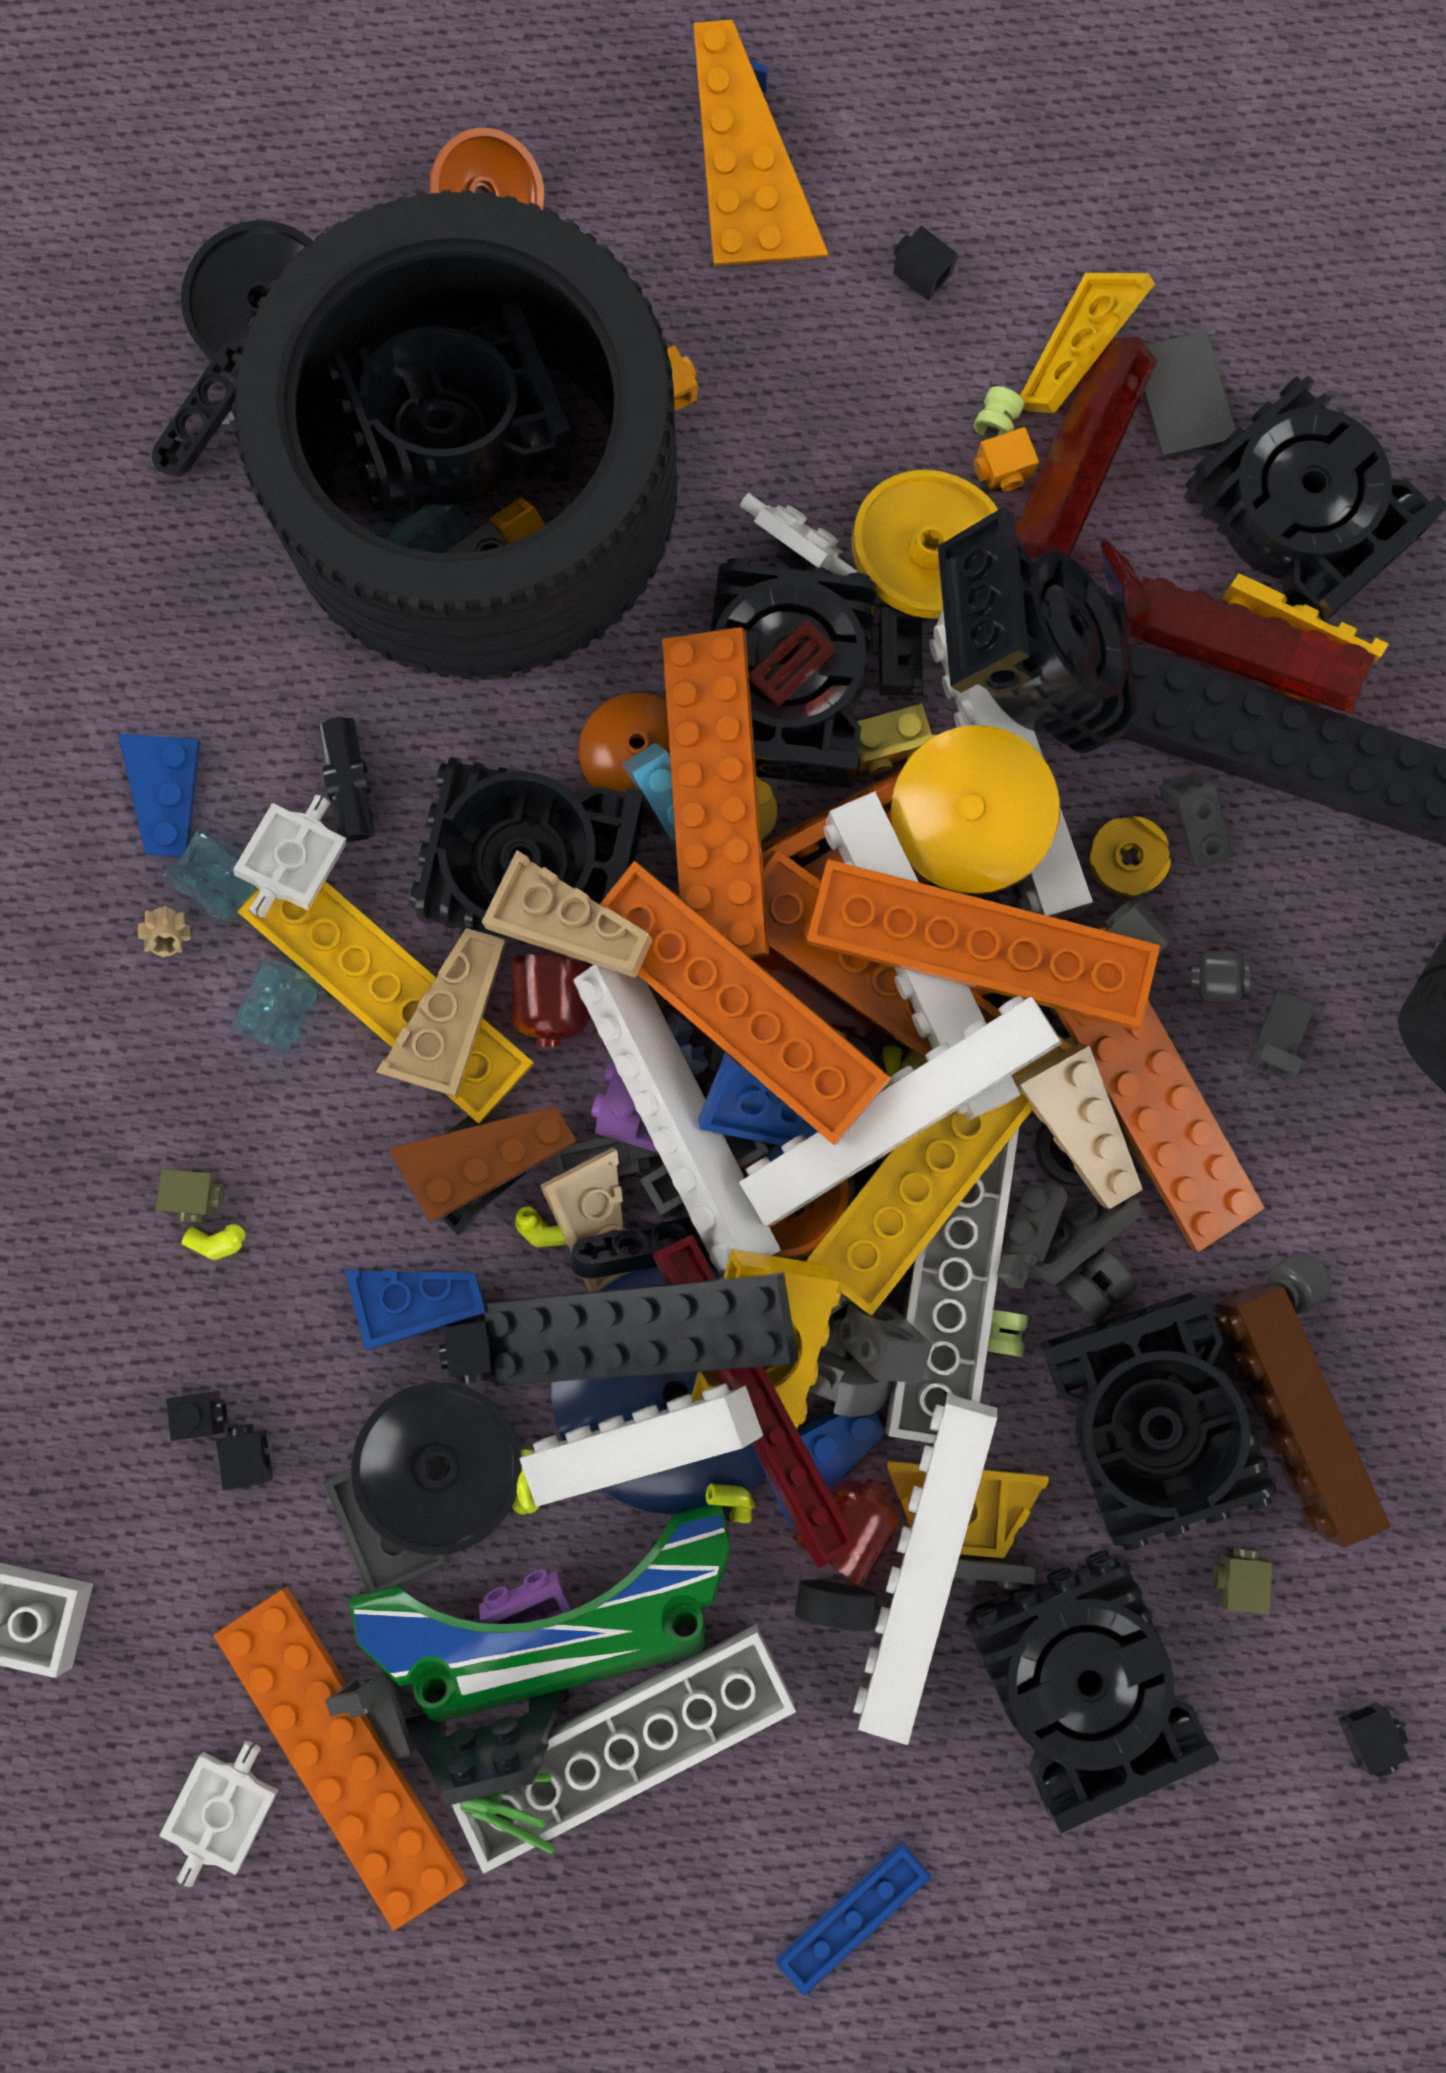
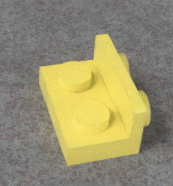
M923 704L857 721L861 726L858 771L869 770L871 775L888 771L893 767V762L904 759L908 761L918 748L936 736V734H931Z

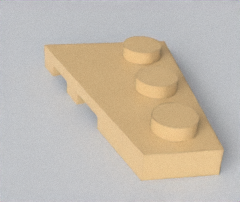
M613 1147L540 1185L571 1254L574 1243L579 1239L626 1230L623 1228L621 1202H623L622 1190L618 1183V1152ZM627 1246L620 1248L622 1252L628 1254ZM629 1272L594 1279L583 1278L589 1291H599L608 1283Z

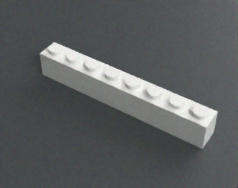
M876 792L829 811L826 819L827 826L823 827L824 835L832 850L838 848L845 864L918 882ZM894 967L898 976L894 977L897 990L904 1000L909 998L916 1012L912 1015L916 1030L922 1038L928 1037L933 1049L946 1042L951 1048L965 1039L962 1031L977 1021L984 1019L969 986ZM1012 1076L957 1109L956 1112L959 1115L964 1113L966 1120L970 1121L1012 1102L1020 1096V1093Z
M592 965L573 981L720 1277L724 1278L731 1249L770 1256L781 1251L770 1227H765L739 1184L745 1178L723 1134L699 1128L698 1118L706 1100L648 984L638 975L634 978Z
M1021 995L1013 998L998 1009L1002 1014L988 1024L984 1019L972 1024L962 1031L965 1039L951 1048L947 1042L936 1047L925 1055L928 1062L915 1071L911 1066H907L891 1076L890 1082L892 1085L879 1093L837 1145H833L819 1132L808 1139H805L802 1134L781 1147L784 1154L770 1162L768 1157H765L748 1167L746 1172L749 1176L740 1181L739 1184L765 1227L780 1222L1061 1045L1062 1041L1035 999L1029 997L1023 1000Z
M947 1394L944 1406L938 1404L935 1406L930 1425L931 1430L937 1431L933 1447L925 1445L919 1470L926 1472L922 1487L914 1485L908 1506V1511L915 1513L912 1527L903 1526L897 1551L904 1553L900 1568L892 1566L886 1592L892 1593L893 1597L890 1608L881 1606L875 1632L882 1634L879 1648L870 1647L864 1672L871 1674L868 1689L859 1687L853 1712L861 1714L858 1726L860 1731L905 1745L909 1743L996 1425V1407Z

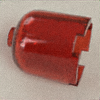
M526 954L525 963V956L512 955L511 1015L513 1025L517 1031L524 1036L537 1038L536 1046L561 1047V1039H570L581 1034L587 1026L589 1011L581 999L573 980L593 964L580 960V965H577V959H567V956Z
M843 1478L834 1482L828 1489L859 1546L828 1564L839 1571V1575L861 1588L893 1538L898 1527V1517L895 1509L885 1500L889 1492L870 1478H868L865 1484L854 1479ZM797 1530L792 1539L808 1551Z

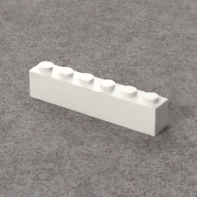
M727 1383L703 1391V1398L693 1401L691 1394L667 1402L668 1409L658 1411L657 1405H652L632 1413L633 1420L625 1422L623 1416L620 1415L599 1423L600 1430L591 1432L589 1425L566 1433L567 1440L559 1442L557 1436L554 1435L533 1443L535 1451L519 1459L535 1506H541L746 1447L763 1436L746 1385L729 1390Z

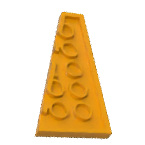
M733 20L695 22L693 30L713 266L828 258V251Z

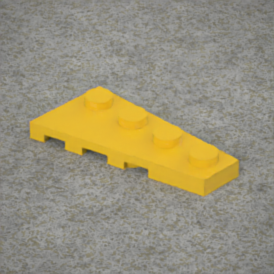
M1149 273L1084 274L1020 394L1025 403L1023 410L1053 414L1057 411L1155 285Z
M1238 573L1222 599L1229 602L1228 607L1232 612L1242 617L1250 615L1262 623L1263 630L1271 636L1278 638L1284 636L1296 643V649L1300 644H1303L1338 660L1332 673L1343 679L1353 678L1357 680L1381 658L1389 645L1378 638H1375L1373 643L1370 644L1355 637L1357 628L1341 622L1339 627L1332 626L1321 620L1319 616L1320 611L1306 604L1304 606L1295 605L1292 607L1286 604L1287 598L1284 594Z

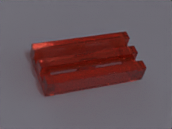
M806 619L749 674V681L753 685L756 684L760 688V692L772 699V703L778 708L835 652V646ZM807 634L812 637L768 681L763 678ZM818 645H820V646L822 647V648H821L798 672H796L778 691H777L776 689H774V688H775L783 679H785Z

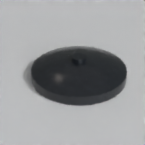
M254 220L225 228L200 247L191 260L184 276L181 306L184 321L191 337L210 361L214 359L226 342L230 340L242 341L243 337L248 336L249 330L247 325L250 318L256 316L259 310L257 304L261 297L267 296L269 292L268 287L271 282L278 280L284 272L282 268L288 262H293L298 257L297 253L303 247L307 248L314 242L311 238L294 227L283 223ZM235 352L232 359L236 363V360L240 359L242 355Z
M430 1382L411 1386L384 1401L374 1410L363 1425L357 1437L351 1460V1481L354 1496L370 1526L393 1545L406 1551L425 1555H443L458 1552L482 1541L507 1516L517 1496V1482L522 1472V1465L519 1459L521 1458V1451L517 1436L508 1418L494 1402L480 1392L449 1382Z

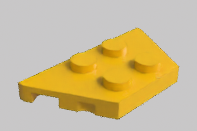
M887 1460V1470L911 1528L915 1513L908 1511L914 1485L918 1487L923 1486L926 1472L919 1470L920 1463ZM983 1469L960 1554L1004 1558L1014 1542V1536L1020 1527H1023L1029 1517L1030 1509L1042 1489L1046 1488L1049 1477L1039 1474Z

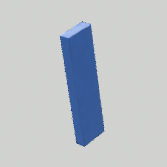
M901 1841L775 1959V1963L801 1994L805 1996L931 1878V1874L904 1842Z

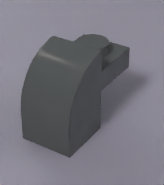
M820 1351L817 1359L818 1377L816 1383L809 1387L808 1392L835 1401L834 1414L860 1417L878 1411L885 1404L892 1390L893 1381L876 1380L854 1357H852L851 1361Z

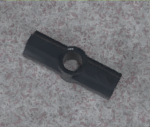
M336 717L327 719V721L320 723V734L326 759V766H323V775L330 801H333L337 831L339 835L346 838V842L367 840L375 836V828L368 795L371 794V788H368L365 773L368 772L365 760L361 757L356 722L354 718Z

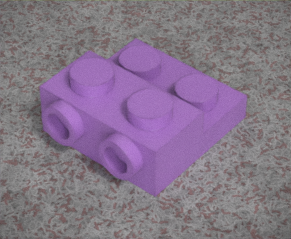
M611 1058L604 1077V1082L609 1083L606 1094L597 1093L591 1111V1116L597 1117L595 1133L659 1153Z
M543 1569L530 1573L523 1580V1585L510 1591L506 1587L493 1589L484 1597V1602L479 1604L480 1622L490 1624L527 1623L551 1618L574 1610L573 1603L558 1571L555 1570L547 1574L546 1570Z

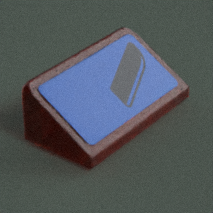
M1104 540L1100 543L1107 585L1113 596L1122 602L1126 620L1132 622L1152 604V600L1130 561L1109 541Z

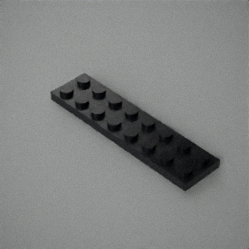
M784 1272L498 1300L484 1303L486 1310L484 1317L488 1325L495 1386L788 1365L798 1361Z

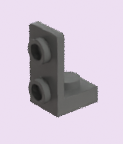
M1193 772L1159 786L1164 802L1179 811L1193 867L1199 870L1231 856V849L1216 785L1198 773Z
M1283 991L1276 992L1247 1065L1283 1080L1298 1075L1304 1059L1297 1057L1296 1054L1314 1011V1005Z
M385 1672L356 1677L325 1699L330 1716L349 1713L350 1717L354 1718L365 1714L392 1759L409 1756L415 1751L393 1684Z

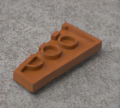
M552 1106L389 1148L388 1153L429 1224L570 1148L575 1145L576 1139L557 1107Z

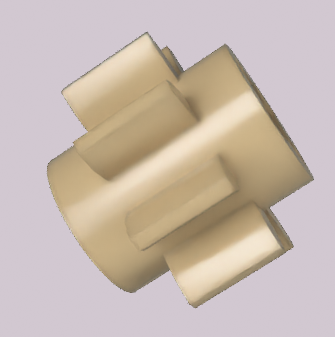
M163 906L152 912L148 910L145 912V923L138 924V938L144 939L145 952L152 951L154 954L165 958V956H171L176 952H183L182 941H188L191 938L190 926L185 924L183 912L177 913L173 909Z

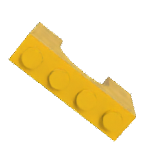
M731 1249L724 1278L784 1272L798 1361L788 1365H774L765 1371L793 1424L798 1429L799 1424L802 1425L806 1419V1398L809 1387L816 1383L818 1377L817 1359L820 1349L828 1342L830 1333L828 1321L832 1307L835 1308L840 1300V1281L827 1265ZM713 1370L698 1371L692 1392L693 1401L702 1399L703 1391L720 1385Z

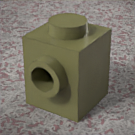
M161 1169L156 1210L177 1213L176 1221L202 1223L203 1215L215 1216V1209L222 1207L225 1195L224 1184L219 1183V1175L211 1173Z
M1234 1547L1233 1555L1221 1553L1220 1563H1215L1212 1571L1213 1588L1219 1589L1218 1605L1229 1611L1270 1615L1273 1562L1259 1557L1260 1551L1257 1549Z

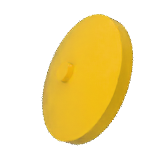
M914 470L897 474L877 485L866 496L860 506L851 537L855 565L859 573L869 575L871 581L877 584V596L888 605L916 617L939 619L943 610L937 546L994 513L998 508L982 490L956 475L936 470Z
M969 725L957 727L928 740L915 751L904 765L892 795V827L911 866L930 882L958 893H992L1008 888L1023 880L1040 865L1048 854L1056 837L1060 821L1059 791L1052 771L1044 758L1032 745L1021 737L992 726Z

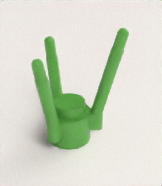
M537 1773L534 1782H549L551 1775L549 1773ZM503 1792L461 1802L460 1809L472 1813L473 1818L487 1821L551 1854L554 1852L555 1847L552 1844L496 1815L498 1813L538 1828H544L546 1825L544 1819L502 1804Z

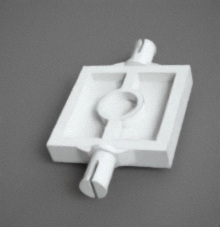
M748 493L743 498L740 507L756 517L755 523L816 567H823L835 575L847 576L850 573H858V570H855L841 560L845 552L836 546L839 540L822 528L816 531L805 524L807 517L790 505H787L786 508L780 505L777 507L766 506L752 496L751 493Z
M315 795L305 814L290 812L274 803L271 804L233 869L234 876L255 885L260 890L254 903L249 908L253 914L257 915L259 913V917L265 918L275 898L287 900L309 911L346 846L345 837L328 830L320 822L325 811L330 806V802L323 797L321 801V796Z
M244 1741V1745L235 1763L223 1762L205 1752L199 1755L159 1835L178 1845L188 1856L176 1878L180 1884L186 1879L191 1869L184 1886L192 1887L203 1864L217 1865L234 1875L240 1870L279 1791L258 1780L250 1772L258 1753L261 1751L260 1746L257 1744L251 1749L253 1742Z

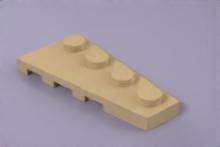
M517 850L482 920L483 925L488 930L636 978L653 942L649 933L611 909L597 904L587 894L559 880L557 875L544 867L540 868Z
M468 928L464 930L439 970L438 977L429 991L422 997L417 1005L416 1012L406 1028H403L395 1040L394 1047L387 1058L383 1059L376 1073L457 1098L507 944L506 940Z
M1079 1043L1014 1080L1019 1092L1026 1096L1032 1105L1031 1109L1049 1128L1054 1135V1141L1061 1151L1067 1153L1074 1163V1169L1101 1206L1111 1209L1143 1190L1089 1045Z

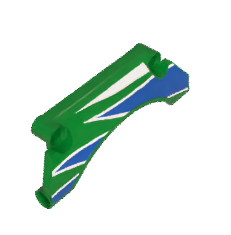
M708 1504L675 1513L648 1555L623 1580L591 1602L547 1619L514 1624L478 1623L458 1619L420 1603L398 1586H391L350 1597V1613L357 1645L400 1687L413 1684L417 1702L425 1714L436 1722H444L498 1706L680 1658L694 1656L700 1653L707 1643V1630L701 1608L713 1605L731 1554L728 1542L730 1538L722 1506ZM692 1624L697 1627L696 1631L688 1637L677 1635V1631L683 1625ZM439 1689L447 1690L445 1697L441 1701L429 1703V1699L435 1691Z

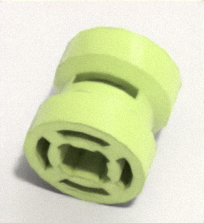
M1000 386L990 388L984 400L986 407L978 413L973 425L974 429L983 436L988 426L1000 430L997 436L1013 431L1014 425L1012 422L1020 416L1025 404L1024 400L1019 394L1008 388Z
M993 1310L987 1351L1023 1357L1025 1344L1022 1341V1333L1028 1327L1029 1316ZM1000 1328L1012 1330L1011 1334L1000 1332Z

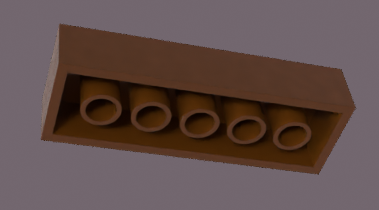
M1258 1284L1215 1303L1219 1313L1215 1316L1217 1326L1221 1334L1226 1339L1230 1338L1236 1351V1353L1232 1354L1235 1367L1242 1377L1247 1376L1253 1390V1392L1249 1393L1251 1403L1258 1415H1264L1270 1430L1266 1432L1267 1439L1277 1455L1281 1454L1288 1468L1283 1471L1285 1480L1294 1494L1299 1493L1306 1507L1301 1509V1515L1310 1532H1317L1325 1540L1346 1548L1390 1528V1523L1285 1288Z

